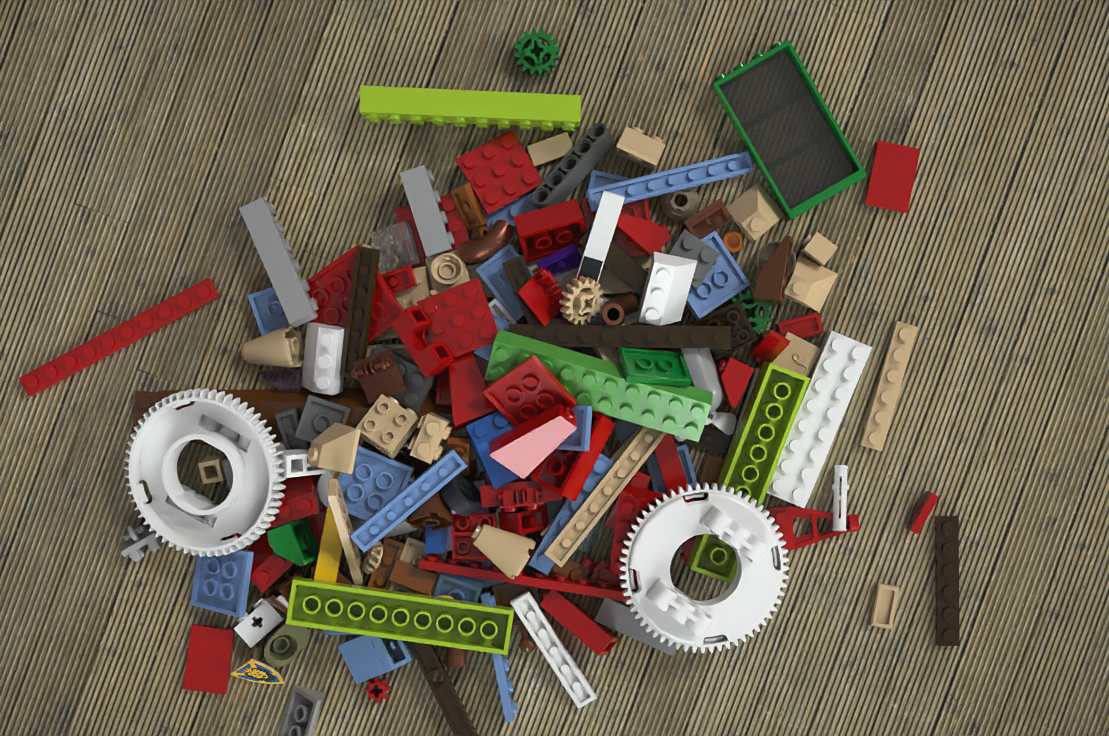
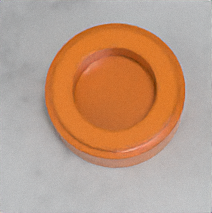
M730 231L723 236L722 242L730 253H736L743 247L744 239L740 233Z

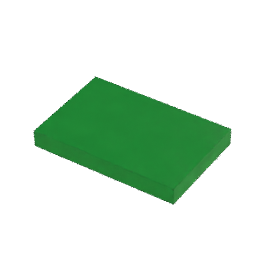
M619 347L617 354L625 382L690 387L692 380L682 352Z

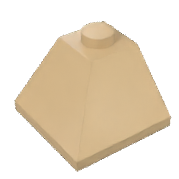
M758 182L727 207L732 216L731 219L751 243L785 216L783 211Z
M798 256L795 268L788 276L784 297L820 313L838 274L804 257Z
M335 422L311 442V447L307 454L308 464L352 474L361 430Z

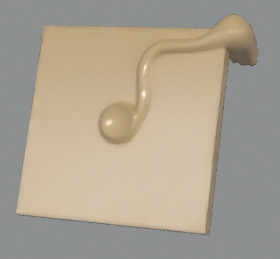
M459 250L425 259L433 290L430 291L431 296L470 281L466 263L461 260Z
M787 332L785 338L791 342L772 364L808 377L822 349Z

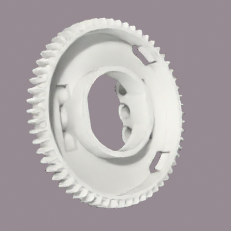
M200 388L189 389L171 394L163 398L162 401L155 403V406L149 408V412L143 414L144 418L138 420L140 425L134 427L136 432L130 435L134 440L127 443L132 448L125 451L130 456L124 459L129 462V465L124 467V469L129 470V474L124 477L129 478L130 481L126 484V486L131 487V491L127 494H133L134 497L130 502H136L137 507L134 510H140L141 512L138 518L144 517L146 521L143 525L150 524L149 531H157L155 537L163 536L162 542L169 540V547L176 545L177 551L184 548V554L191 552L192 556L199 554L200 557L205 555L212 557L214 555H227L247 547L246 545H250L254 540L259 539V535L266 532L265 529L271 526L269 522L275 520L273 515L279 513L276 507L282 505V502L278 499L284 497V494L279 492V490L286 488V486L280 484V482L285 480L286 477L281 476V472L284 469L280 467V464L283 463V460L278 458L283 451H276V447L280 443H273L272 440L276 437V434L269 435L268 432H270L272 427H264L267 420L259 421L258 419L261 414L253 415L252 413L255 408L246 409L248 403L240 404V398L233 399V394L225 396V391L217 393V389L209 391L208 388L203 390ZM190 401H195L194 404L191 406L184 407L180 410L176 409L179 406L189 404ZM201 439L223 451L231 463L233 470L232 488L228 497L220 505L214 504L215 502L206 496L196 494L194 490L179 482L177 475L178 458L184 446L191 440ZM141 480L147 482L150 494L153 498L152 502L149 504L146 503L148 501V498L144 491L143 484L139 483V481ZM236 533L242 535L240 538H237L236 536L231 539L222 541L223 537L231 536Z
M706 482L703 483V488L698 483H695L694 489L689 484H686V491L678 486L677 494L670 489V497L662 493V501L654 498L657 505L653 507V505L648 503L650 511L646 512L642 509L641 512L644 517H635L639 524L631 523L634 532H626L631 539L623 540L628 548H621V551L626 556L619 557V560L625 563L624 565H619V569L625 571V573L619 574V578L626 580L621 582L620 586L627 588L622 591L623 596H630L625 599L626 604H632L629 607L631 612L637 610L634 618H641L639 621L640 626L647 623L645 627L646 632L648 633L653 629L651 634L654 638L660 634L659 641L661 643L667 638L666 643L669 647L675 642L674 646L677 650L682 644L685 652L691 646L693 653L696 652L697 647L700 648L701 653L705 652V647H708L709 651L713 653L714 646L719 651H722V645L724 644L730 649V642L738 646L737 639L741 638L746 642V634L754 637L753 629L760 632L758 625L760 623L765 626L767 625L764 618L772 619L769 613L770 610L777 612V609L773 606L774 603L781 604V601L777 598L778 595H785L780 588L787 587L782 582V579L789 578V576L783 573V571L789 570L788 566L783 565V563L789 561L787 557L783 556L788 550L781 548L786 542L778 540L783 536V533L775 532L779 525H771L775 520L773 517L766 518L770 512L767 510L762 511L764 507L762 504L755 506L757 500L754 498L748 502L750 495L745 493L742 496V491L739 489L733 494L734 488L731 486L726 491V486L721 484L718 490L716 483H712L711 488H709ZM704 493L708 494V497L705 500L693 501L689 503L685 502L682 497L684 496L687 500L691 498L704 497ZM700 534H713L734 549L737 558L736 575L730 587L720 596L705 601L692 600L673 586L670 576L671 561L678 547L687 539ZM772 547L774 553L775 567H773V557L771 552ZM632 569H635L637 572V582L639 587L638 591L635 593L633 591V589H635L636 587Z

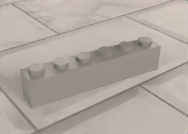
M261 197L240 207L239 210L289 324L296 328L317 318L316 310L319 309L315 299L313 297L310 298L307 292L310 290L306 279H302L299 274L302 269L297 259L293 260L292 246L288 240H284L282 233L285 231L281 222L276 221L274 217L276 210L272 202H267Z

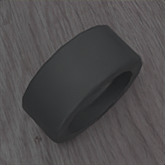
M461 474L456 475L441 488L445 502L453 511L461 516L468 517L481 506V496L478 488L471 480Z

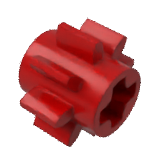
M377 676L374 681L371 679L366 681L370 686L364 689V692L369 694L368 700L373 698L379 703L382 697L384 699L389 697L385 691L391 690L392 686H387V677L379 679V676ZM375 685L382 689L380 693H377V689H374Z

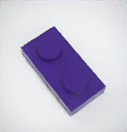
M573 243L536 262L539 269L543 267L547 271L550 270L555 278L579 266L582 256L576 244Z

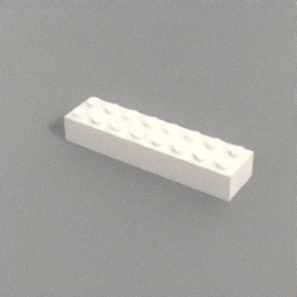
M827 331L820 348L822 350L809 373L808 378H810V381L766 492L804 509L872 349L870 346L834 331Z

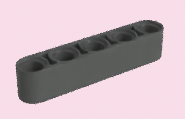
M604 123L593 124L533 192L532 201L538 209L564 202L612 147L614 138Z

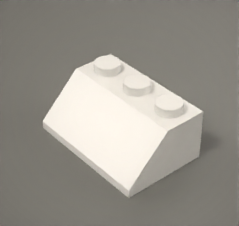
M659 252L653 253L638 309L639 322L662 326L681 321L697 260Z
M307 322L301 386L312 392L328 395L343 392L344 376H340L345 327Z

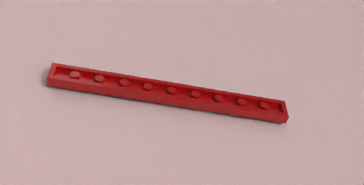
M207 278L19 377V380L28 397H32L220 298V295L211 278Z
M426 554V557L422 556L419 561L418 569L625 601V599L630 597L623 596L622 591L627 588H622L621 586L614 587L611 586V583L605 581H598V584L589 583V579L585 578L570 580L565 575L555 574V577H550L541 571H533V574L525 573L524 569L512 580L495 564L487 567L481 566L482 563L477 561H469V564L461 563L460 561H453L452 557L442 560L438 559L439 556L433 554Z

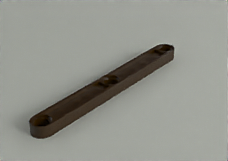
M407 641L454 736H478L434 645ZM440 672L443 675V680L441 682L433 681L431 678L432 673Z

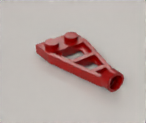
M796 506L769 507V515L775 519L771 525H779L775 532L783 533V536L778 540L786 542L781 548L787 550L804 547L846 532L859 531V518L857 514L846 515V520H848L846 531L830 530L818 532L817 519L828 518L833 521L832 512L804 509ZM796 517L809 519L812 527L811 532L800 537L795 536L793 532V519Z

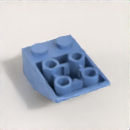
M358 635L338 645L356 685L392 671L412 661L414 658L408 642L403 640Z

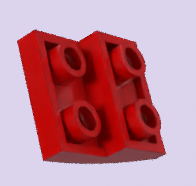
M496 513L471 514L468 517L452 514V560L491 561L473 544L474 539L471 536L476 527H482L483 524L497 528Z

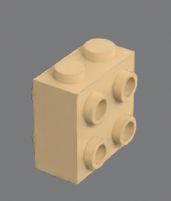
M381 394L357 425L356 429L361 430L359 438L391 459H394L418 427L419 422L417 414L410 408L404 409L399 406V402L393 397L388 396L387 398Z
M432 412L428 413L427 416H422L417 427L421 430L418 436H413L409 445V449L412 450L410 455L429 464L435 460L438 461L444 450L441 444L443 440L448 439L453 429L450 426L451 420Z

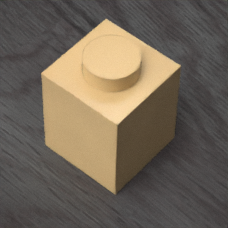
M815 232L813 235L809 233L801 243L804 247L800 251L820 266H823L838 247L820 233Z
M226 454L208 456L198 463L203 484L224 481L226 479L222 460L228 458Z

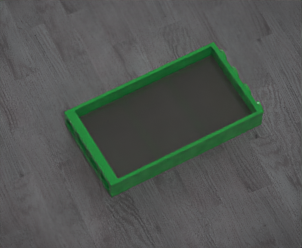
M780 40L770 47L771 50L764 54L761 51L752 57L753 61L745 65L742 62L733 68L734 72L729 75L723 73L714 79L715 83H713L711 88L747 151L749 150L751 158L785 217L790 221L863 179L867 174L791 42L788 40L783 43Z

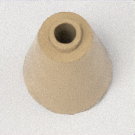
M286 325L244 343L241 349V356L248 364L292 368L301 367L303 360H300L305 350L301 332L299 330L295 331L292 325Z
M483 524L482 527L477 526L471 536L474 539L473 544L512 580L524 568L530 557L528 550L529 548L533 550L536 543L530 538Z

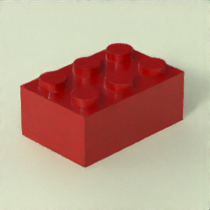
M577 199L513 216L518 242L526 263L548 257L573 243L576 244L577 248L583 247L578 240L586 230L584 217Z

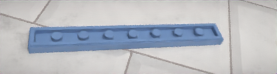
M748 150L589 189L586 191L591 212L597 211L603 190L625 196L624 205L752 173L754 168Z

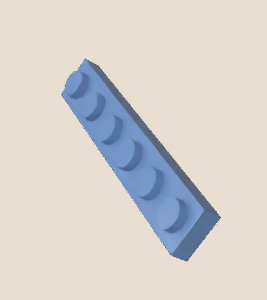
M452 448L350 533V537L365 553L464 470L467 464Z
M600 453L576 501L574 502L568 498L564 501L529 560L528 564L548 575L555 562L544 553L614 464L613 460Z
M490 590L481 592L482 603L496 605L495 595H491ZM492 653L505 722L514 721L518 709L516 700L512 701L511 693L514 692L512 679L508 680L506 672L510 671L508 659H504L503 654Z

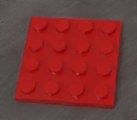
M362 244L356 245L307 280L310 290L307 292L310 298L313 297L319 308L316 310L318 317L311 320V322L346 328L357 246H363ZM379 270L377 272L368 344L393 328L391 323L404 311Z

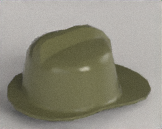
M284 624L278 630L272 632L268 636L264 648L265 661L274 667H283L289 664L309 640L308 628Z

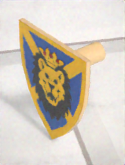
M255 647L252 659H249L230 672V675L252 682L284 684L282 676L274 670L275 667L261 660L263 652L261 647Z

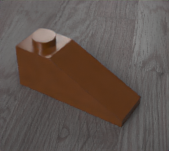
M790 236L784 237L758 274L756 282H753L751 294L754 295L757 302L783 305L793 240Z

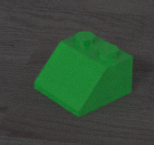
M308 516L267 531L268 543L273 548L274 553L303 566L318 558L319 545Z

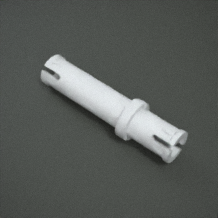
M834 465L832 531H846L847 491L849 490V485H847L848 466ZM840 478L842 479L841 496L839 495ZM839 501H841V518H840V519H839Z

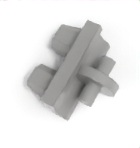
M130 524L127 527L129 533L123 536L126 542L122 544L123 549L120 553L123 557L128 555L136 562L145 556V552L141 547L147 544L151 551H156L162 547V540L160 536L155 537L157 531H149L150 528L146 530L143 525L137 528L134 524Z

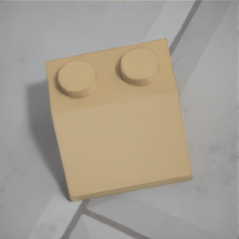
M626 126L616 146L615 154L654 171L666 145L657 136L651 135V137L643 134V130L635 126L631 128Z

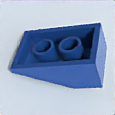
M500 411L467 425L465 429L494 490L520 477L489 456V443L515 428Z

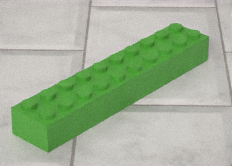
M499 329L494 340L485 379L490 381L496 380L534 354L577 400V405L592 406V411L699 442L712 405L713 392L693 386L625 382L622 368L619 364Z

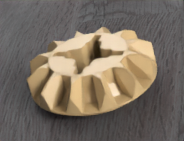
M381 541L375 543L364 555L362 568L367 574H372L381 562L383 554Z

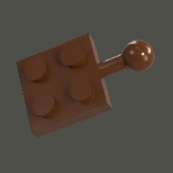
M507 582L492 586L496 605L512 607L510 601L527 590L530 591L538 605L541 603L537 587ZM514 610L512 626L519 625L522 637L519 641V647L523 652L530 653L536 648V643Z

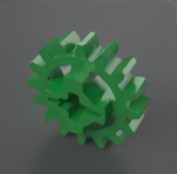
M533 28L530 35L525 31V38L518 37L517 39L520 45H514V50L518 51V53L514 54V59H520L516 63L517 66L523 65L522 72L525 73L529 70L532 77L535 72H538L539 77H542V71L550 74L549 67L556 68L557 65L554 60H560V56L555 54L560 52V47H555L558 40H551V32L544 35V29L536 33L535 28ZM539 39L545 41L548 45H543L539 42ZM531 41L530 46L523 50L524 46ZM535 44L540 52L539 61H537V57L534 54ZM550 57L549 61L543 65L545 58ZM530 60L535 66L528 64L526 61Z
M749 290L745 291V296L739 292L737 294L738 299L734 297L730 299L732 303L739 300L743 310L754 308L751 313L753 318L748 317V319L756 325L753 329L757 335L761 334L760 328L768 329L765 323L772 322L768 314L773 313V310L767 309L770 305L769 303L757 302ZM745 299L755 300L752 304L748 305L742 302ZM760 307H762L763 310L762 318L759 316Z

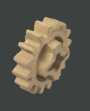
M580 276L579 280L573 279V285H566L568 290L567 292L562 291L561 294L564 296V299L559 300V303L563 304L560 311L564 313L563 317L574 324L583 325L584 321L591 322V316L597 317L596 310L601 309L599 302L604 301V299L600 297L603 290L599 289V283L589 277Z

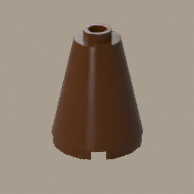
M441 489L413 511L409 517L410 526L419 530H425V526H432V531L442 530L450 527L453 522L451 508L445 502Z
M297 568L287 572L290 576L279 578L266 592L267 596L264 597L269 604L286 615L292 580L295 577L303 578Z

